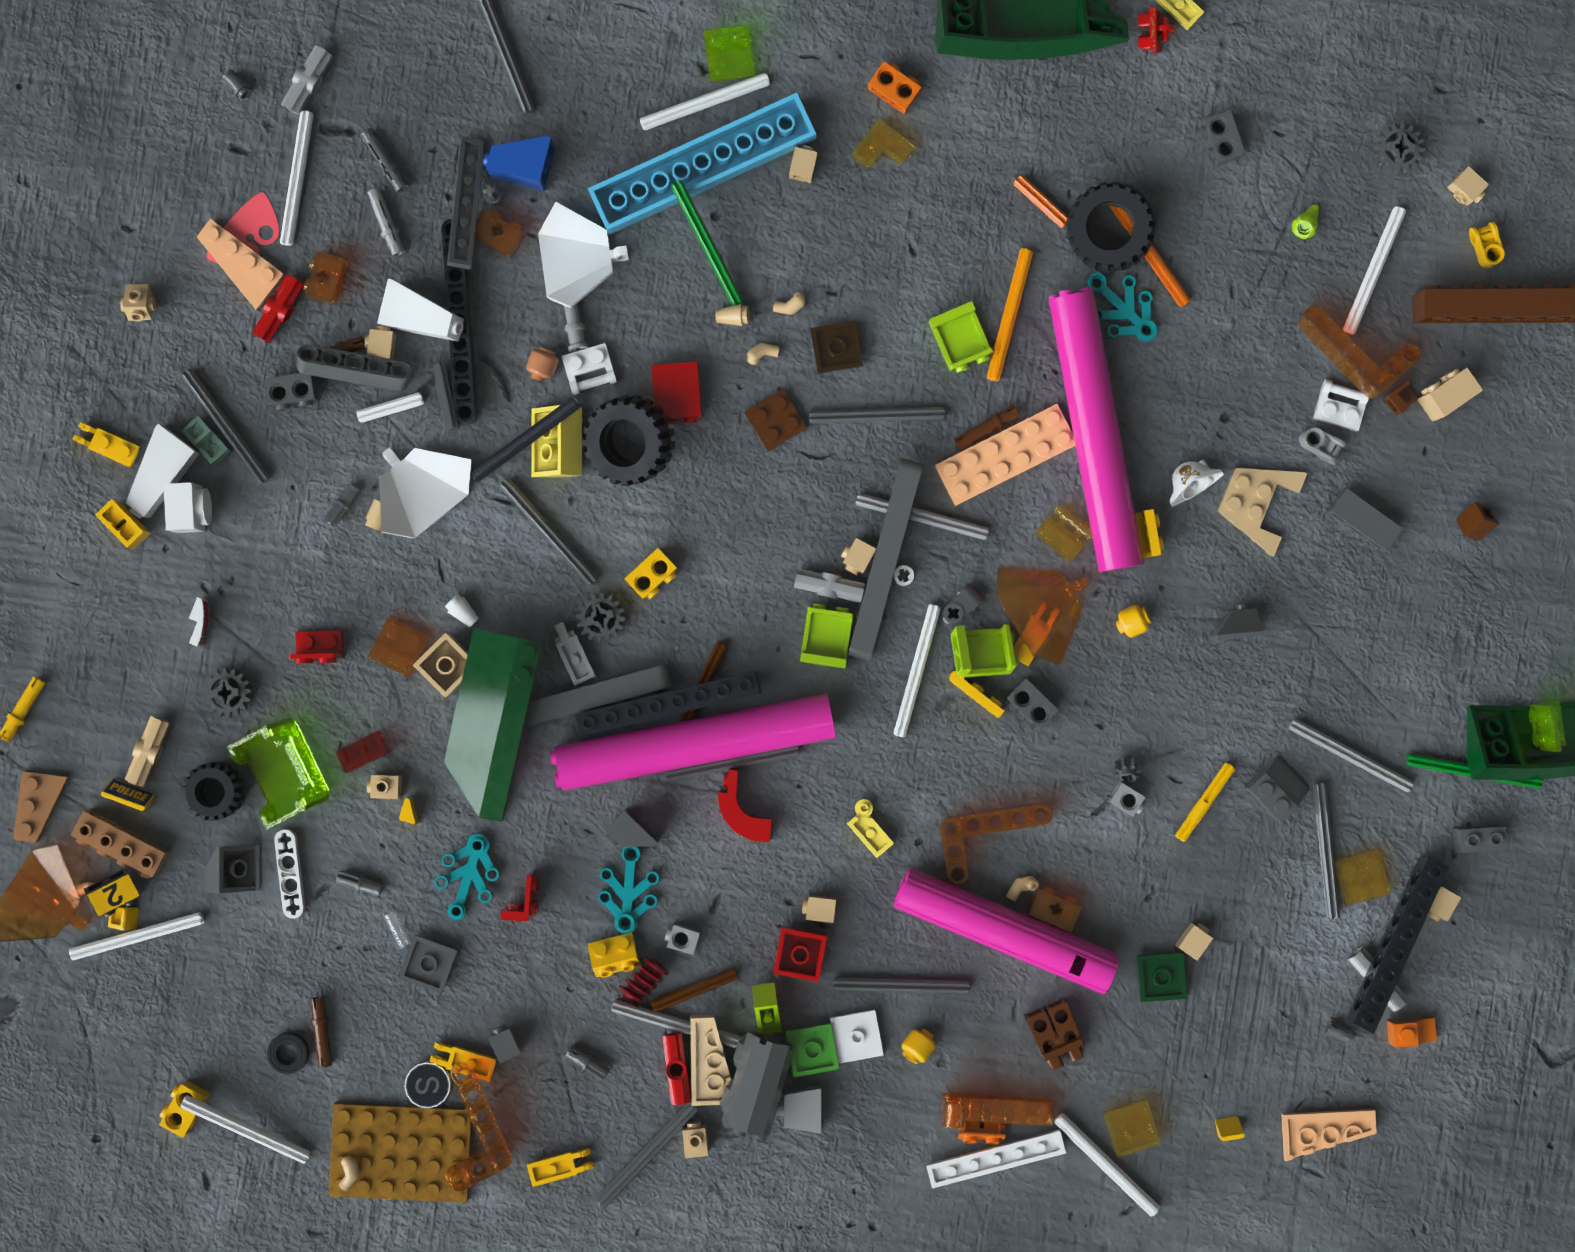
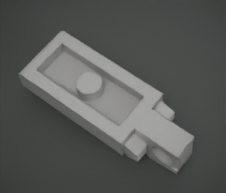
M564 622L554 625L559 637L554 638L555 645L574 686L595 677L594 670L574 630L568 632Z

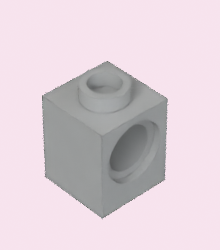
M1122 782L1117 783L1107 800L1133 817L1135 813L1140 814L1145 806V802H1143L1145 796ZM1126 794H1131L1134 801L1132 805L1126 807L1122 801L1123 797Z
M674 923L673 928L668 927L664 940L668 941V948L693 955L701 930ZM683 932L688 936V941L680 944L676 941L675 935Z

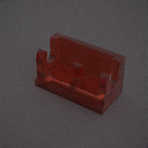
M380 730L337 750L336 754L346 774L389 754L390 751Z

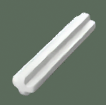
M418 392L357 411V418L359 422L363 423L424 404L423 396Z

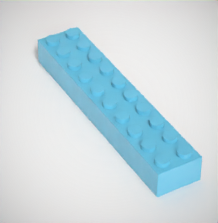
M796 92L588 188V191L608 234L611 235L678 204L679 201L671 188L674 182L678 180L683 181L690 197L696 196L795 150V147L800 148L801 145H807L815 141L816 132Z

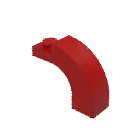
M729 769V774H724L723 787L727 788V792L718 791V804L724 820L737 834L744 838L759 842H770L772 818L749 815L740 807L737 800L738 770Z

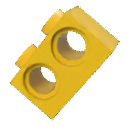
M111 499L95 514L126 548H137L151 534L119 500Z
M657 548L624 579L642 599L645 600L647 597L652 599L660 591L658 587L663 582L668 584L677 576L675 573L677 567ZM660 561L667 564V571L664 574H658L655 571V565ZM648 577L651 584L648 589L642 590L639 588L638 581L640 578Z
M188 1080L181 1085L177 1084L171 1093V1097H173L170 1105L166 1104L160 1114L162 1120L159 1125L182 1138L190 1133L198 1118V1115L181 1108L184 1093H190L193 1098L206 1103L211 1094ZM174 1113L181 1115L182 1123L174 1121Z

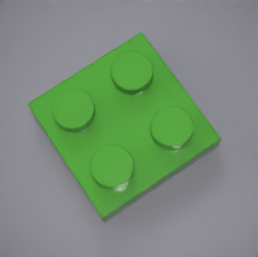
M831 1022L786 1030L787 1040L795 1045L791 1059L794 1077L839 1069Z

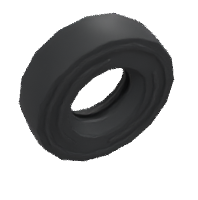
M286 1032L279 1034L272 1039L268 1046V1062L279 1073H296L308 1061V1044L297 1033ZM289 1044L295 1047L297 1051L295 1060L291 1062L282 1060L280 1049L283 1045Z

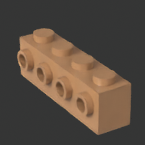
M90 809L82 812L71 833V836L76 838L78 844L85 847L90 845L96 848V853L107 858L111 856L117 859V864L125 868L132 867L138 870V875L147 879L159 876L171 852Z

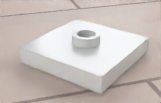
M875 1009L830 1017L838 1064L883 1056Z

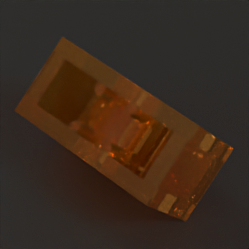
M483 209L476 220L474 237L509 259H512L525 238L524 233L521 231L523 228L513 221L510 223L502 220L503 216L493 209L490 212ZM495 229H502L503 235L498 234L496 236L494 233Z
M318 251L317 256H313L310 269L312 273L310 279L307 278L305 281V295L309 299L336 306L349 262L344 258ZM321 276H329L328 280H320Z
M1044 886L1043 889L1037 888L1027 914L1072 933L1082 906L1077 904L1078 899L1066 894L1064 898L1057 896V891L1047 886ZM1058 902L1060 911L1055 910L1052 913L1053 910L1049 908L1050 905H1055Z

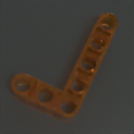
M1311 306L1307 308L1298 321L1300 329L1370 399L1380 397L1421 357V351L1418 346L1411 343L1406 344L1379 368L1320 307ZM1308 316L1314 318L1315 323L1311 322ZM1324 333H1328L1331 339L1326 338ZM1340 349L1346 351L1347 356L1343 355ZM1404 354H1407L1411 360H1407ZM1356 366H1360L1363 372L1358 371ZM1388 368H1391L1395 372V375L1391 374L1388 371ZM1372 382L1377 383L1378 386H1379V389L1375 388V387L1373 386Z
M1037 803L944 818L939 824L947 878L957 885L963 884L968 878L963 837L1046 825L1052 819V810L1045 804ZM1039 808H1045L1047 811V816L1044 820L1036 819L1035 813ZM1021 811L1024 814V820L1016 824L1012 819L1013 814ZM993 815H1000L1002 819L998 827L990 825V818ZM976 818L979 821L978 828L973 831L967 828L968 820ZM947 822H954L956 824L954 833H945L944 826ZM956 844L959 846L960 852L957 856L951 857L948 855V848L950 845ZM956 867H960L963 870V875L960 879H953L951 877V871Z
M459 1062L452 1067L451 1077L484 1150L447 1169L445 1179L455 1191H463L509 1167L512 1162L509 1148L474 1070L468 1064ZM462 1070H468L467 1077L459 1080L458 1074ZM476 1090L477 1096L473 1100H467L469 1092ZM486 1111V1116L483 1120H476L479 1112ZM489 1132H495V1137L491 1141L485 1140ZM499 1152H504V1157L502 1160H494L496 1154H498ZM483 1163L481 1171H473L476 1164ZM456 1174L463 1175L461 1181L457 1183L452 1182Z
M942 1093L940 1120L943 1127L952 1129L964 1128V1121L1051 1126L1054 1101L1037 1098Z

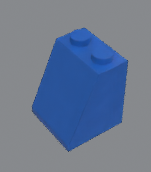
M548 136L491 146L490 152H486L484 165L493 179L545 191L556 147L552 138Z

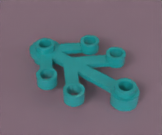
M1092 274L1087 281V286L1093 287V292H1099L1117 309L1102 310L1097 308L1101 314L1099 321L1128 319L1134 325L1120 327L1117 324H1111L1107 328V336L1115 339L1122 335H1136L1139 340L1144 342L1153 340L1157 336L1158 326L1151 320L1150 303L1153 299L1152 294L1149 291H1143L1139 294L1138 302L1142 305L1140 318L1134 312V286L1136 280L1133 276L1127 275L1121 281V286L1124 288V303L1106 286L1107 280L1103 274ZM1125 279L1132 280V286H1126ZM1098 280L1100 286L1094 287L1092 281ZM1143 294L1149 297L1148 302L1142 301L1141 296ZM1145 326L1150 329V333L1144 334L1142 332V328ZM1110 328H1116L1118 330L1117 335H1112Z
M483 834L470 836L464 848L454 853H447L441 859L443 866L452 867L457 860L470 855L466 865L447 875H440L434 881L436 888L445 889L449 883L463 877L456 900L448 907V915L453 920H460L467 914V907L464 903L472 880L479 892L478 899L480 902L488 903L493 898L492 891L487 889L476 867L480 858L487 870L485 873L487 880L496 881L500 876V871L494 867L487 853L490 843ZM475 841L481 842V849L477 850L474 848ZM446 856L452 857V864L445 862ZM490 870L496 871V878L489 877ZM439 878L445 879V886L438 884ZM483 892L489 893V900L482 898ZM454 907L460 908V915L453 913Z
M624 847L622 850V858L626 861L624 887L614 877V872L611 868L605 867L600 871V878L607 882L622 899V910L612 900V894L608 890H603L599 893L598 901L601 904H605L615 916V928L623 934L633 932L637 927V918L649 908L655 907L658 902L656 895L648 894L645 896L644 902L631 911L632 901L648 887L657 884L660 878L656 871H650L645 879L633 888L635 862L640 858L641 854L638 847ZM629 849L635 850V857H629L627 851ZM605 870L611 873V877L608 879L603 877V871ZM650 874L656 875L657 880L655 882L649 881L648 876ZM607 893L609 900L602 901L601 894ZM648 897L655 899L653 905L647 904L646 899ZM623 918H628L630 920L629 926H624L622 924Z

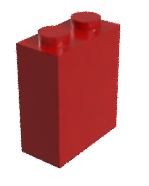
M697 361L651 365L654 407L659 405L664 410L661 414L664 417L668 416L671 420L668 425H674V421L684 420V424L697 423V419H702Z

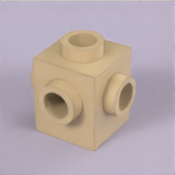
M149 284L125 285L124 298L120 299L121 311L125 312L128 321L152 319V311L156 310V300Z

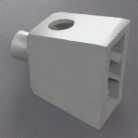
M821 1085L784 1091V1102H779L775 1116H784V1127L821 1133Z

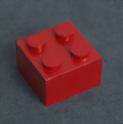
M782 925L773 974L819 982L827 933Z

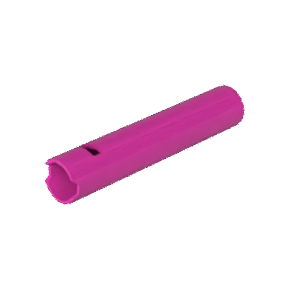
M911 867L906 870L893 901L894 908L1101 994H1105L1109 989L1119 965L1118 953ZM1076 955L1081 956L1078 965L1073 963Z

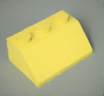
M560 405L533 408L532 426ZM582 407L532 443L531 477L582 476Z

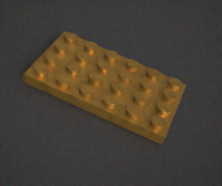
M335 1102L333 1104L329 1196L467 1203L472 1109L448 1107L421 1108L419 1106ZM350 1155L357 1160L360 1175L346 1192L338 1184L345 1177L344 1166H342L341 1161L343 1157Z

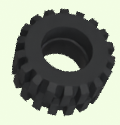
M222 762L206 763L197 766L196 769H192L189 772L190 776L185 777L183 781L186 783V786H182L181 792H185L182 800L187 801L188 804L185 806L187 810H192L191 814L195 817L200 816L201 820L210 821L233 815L234 811L241 807L240 802L244 801L245 798L242 792L246 791L245 786L242 787L241 784L244 780L242 777H238L237 774L239 772L236 769H231V765L223 764ZM209 778L218 779L224 786L225 795L218 805H212L204 798L203 786Z

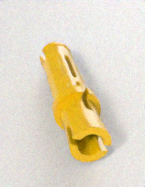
M36 676L32 677L12 713H8L6 716L8 719L0 731V738L2 737L4 741L11 743L20 725H24L26 715L46 685L45 681Z

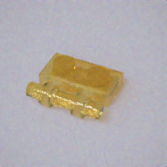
M1059 504L1054 511L1060 518L1055 521L1049 516L1035 532V535L1067 562L1071 563L1085 546L1078 538L1083 534L1087 539H1090L1092 533L1085 521L1081 522L1072 514L1073 511L1069 508L1065 509ZM1066 521L1076 529L1073 534L1062 527Z

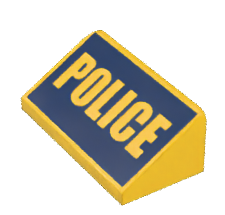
M112 779L101 792V795L105 798L141 811L150 809L155 797L153 792L118 779Z

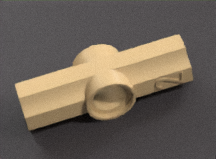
M150 716L142 738H139L133 749L132 756L134 758L125 777L126 781L145 787L153 765L158 762L162 754V743L170 727V722L160 717Z

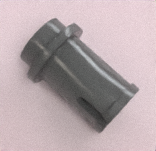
M229 70L223 75L222 80L235 92L236 98L245 99L250 95V85L244 83L234 70Z
M1331 1020L1326 1027L1327 1030H1325V1034L1343 1041L1344 1045H1352L1357 1034L1353 1031V1028H1345Z

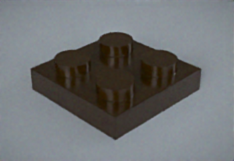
M856 321L810 328L818 374L863 367Z

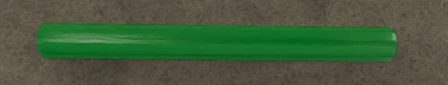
M678 180L674 182L671 188L731 305L743 303V299L683 181Z
M1411 753L1407 754L1406 765L1471 777L1467 763ZM1543 779L1491 780L1535 789H1541Z

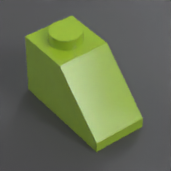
M775 982L753 985L752 992L758 1031L766 1034L782 1032Z

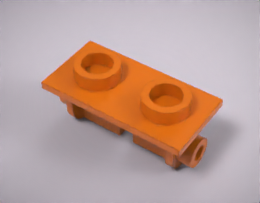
M963 1118V1121L958 1122V1130H963V1132H959L957 1139H963L964 1143H977V1140L986 1141V1144L997 1145L1003 1142L1006 1134H1001V1132H1005V1123H1001L1000 1120H984V1128H980L979 1119Z

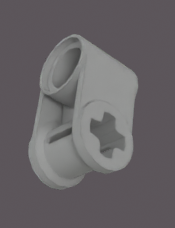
M1319 428L1307 429L1299 437V443L1304 449L1332 465H1336L1338 454L1347 445L1341 439ZM1310 433L1316 436V443L1314 445L1308 441Z

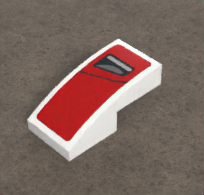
M197 597L189 619L197 621L189 644L203 647L208 632L209 606L207 599Z

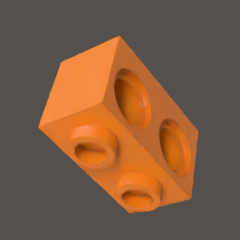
M883 61L869 81L867 89L905 115L921 92L920 83L910 75L906 77L900 72L901 69L894 63L890 62L888 64ZM888 75L893 81L890 84H884L880 78ZM907 88L910 90L911 95L909 97H902L899 94V90Z

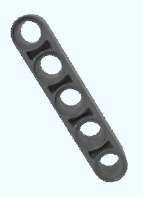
M302 345L297 351L296 367L299 372L306 375L395 391L405 390L409 385L411 368L402 361L314 345Z

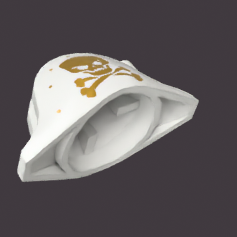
M1205 460L1185 462L1178 466L1172 478L1174 489L1169 500L1171 506L1173 507L1187 501L1206 490L1224 475L1222 470L1210 469Z

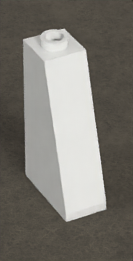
M388 279L377 323L395 330L459 342L463 331L464 319L407 286Z
M157 424L153 431L126 504L131 507L129 511L140 519L142 516L145 518L152 517L164 501V484L178 483L200 454L161 424Z

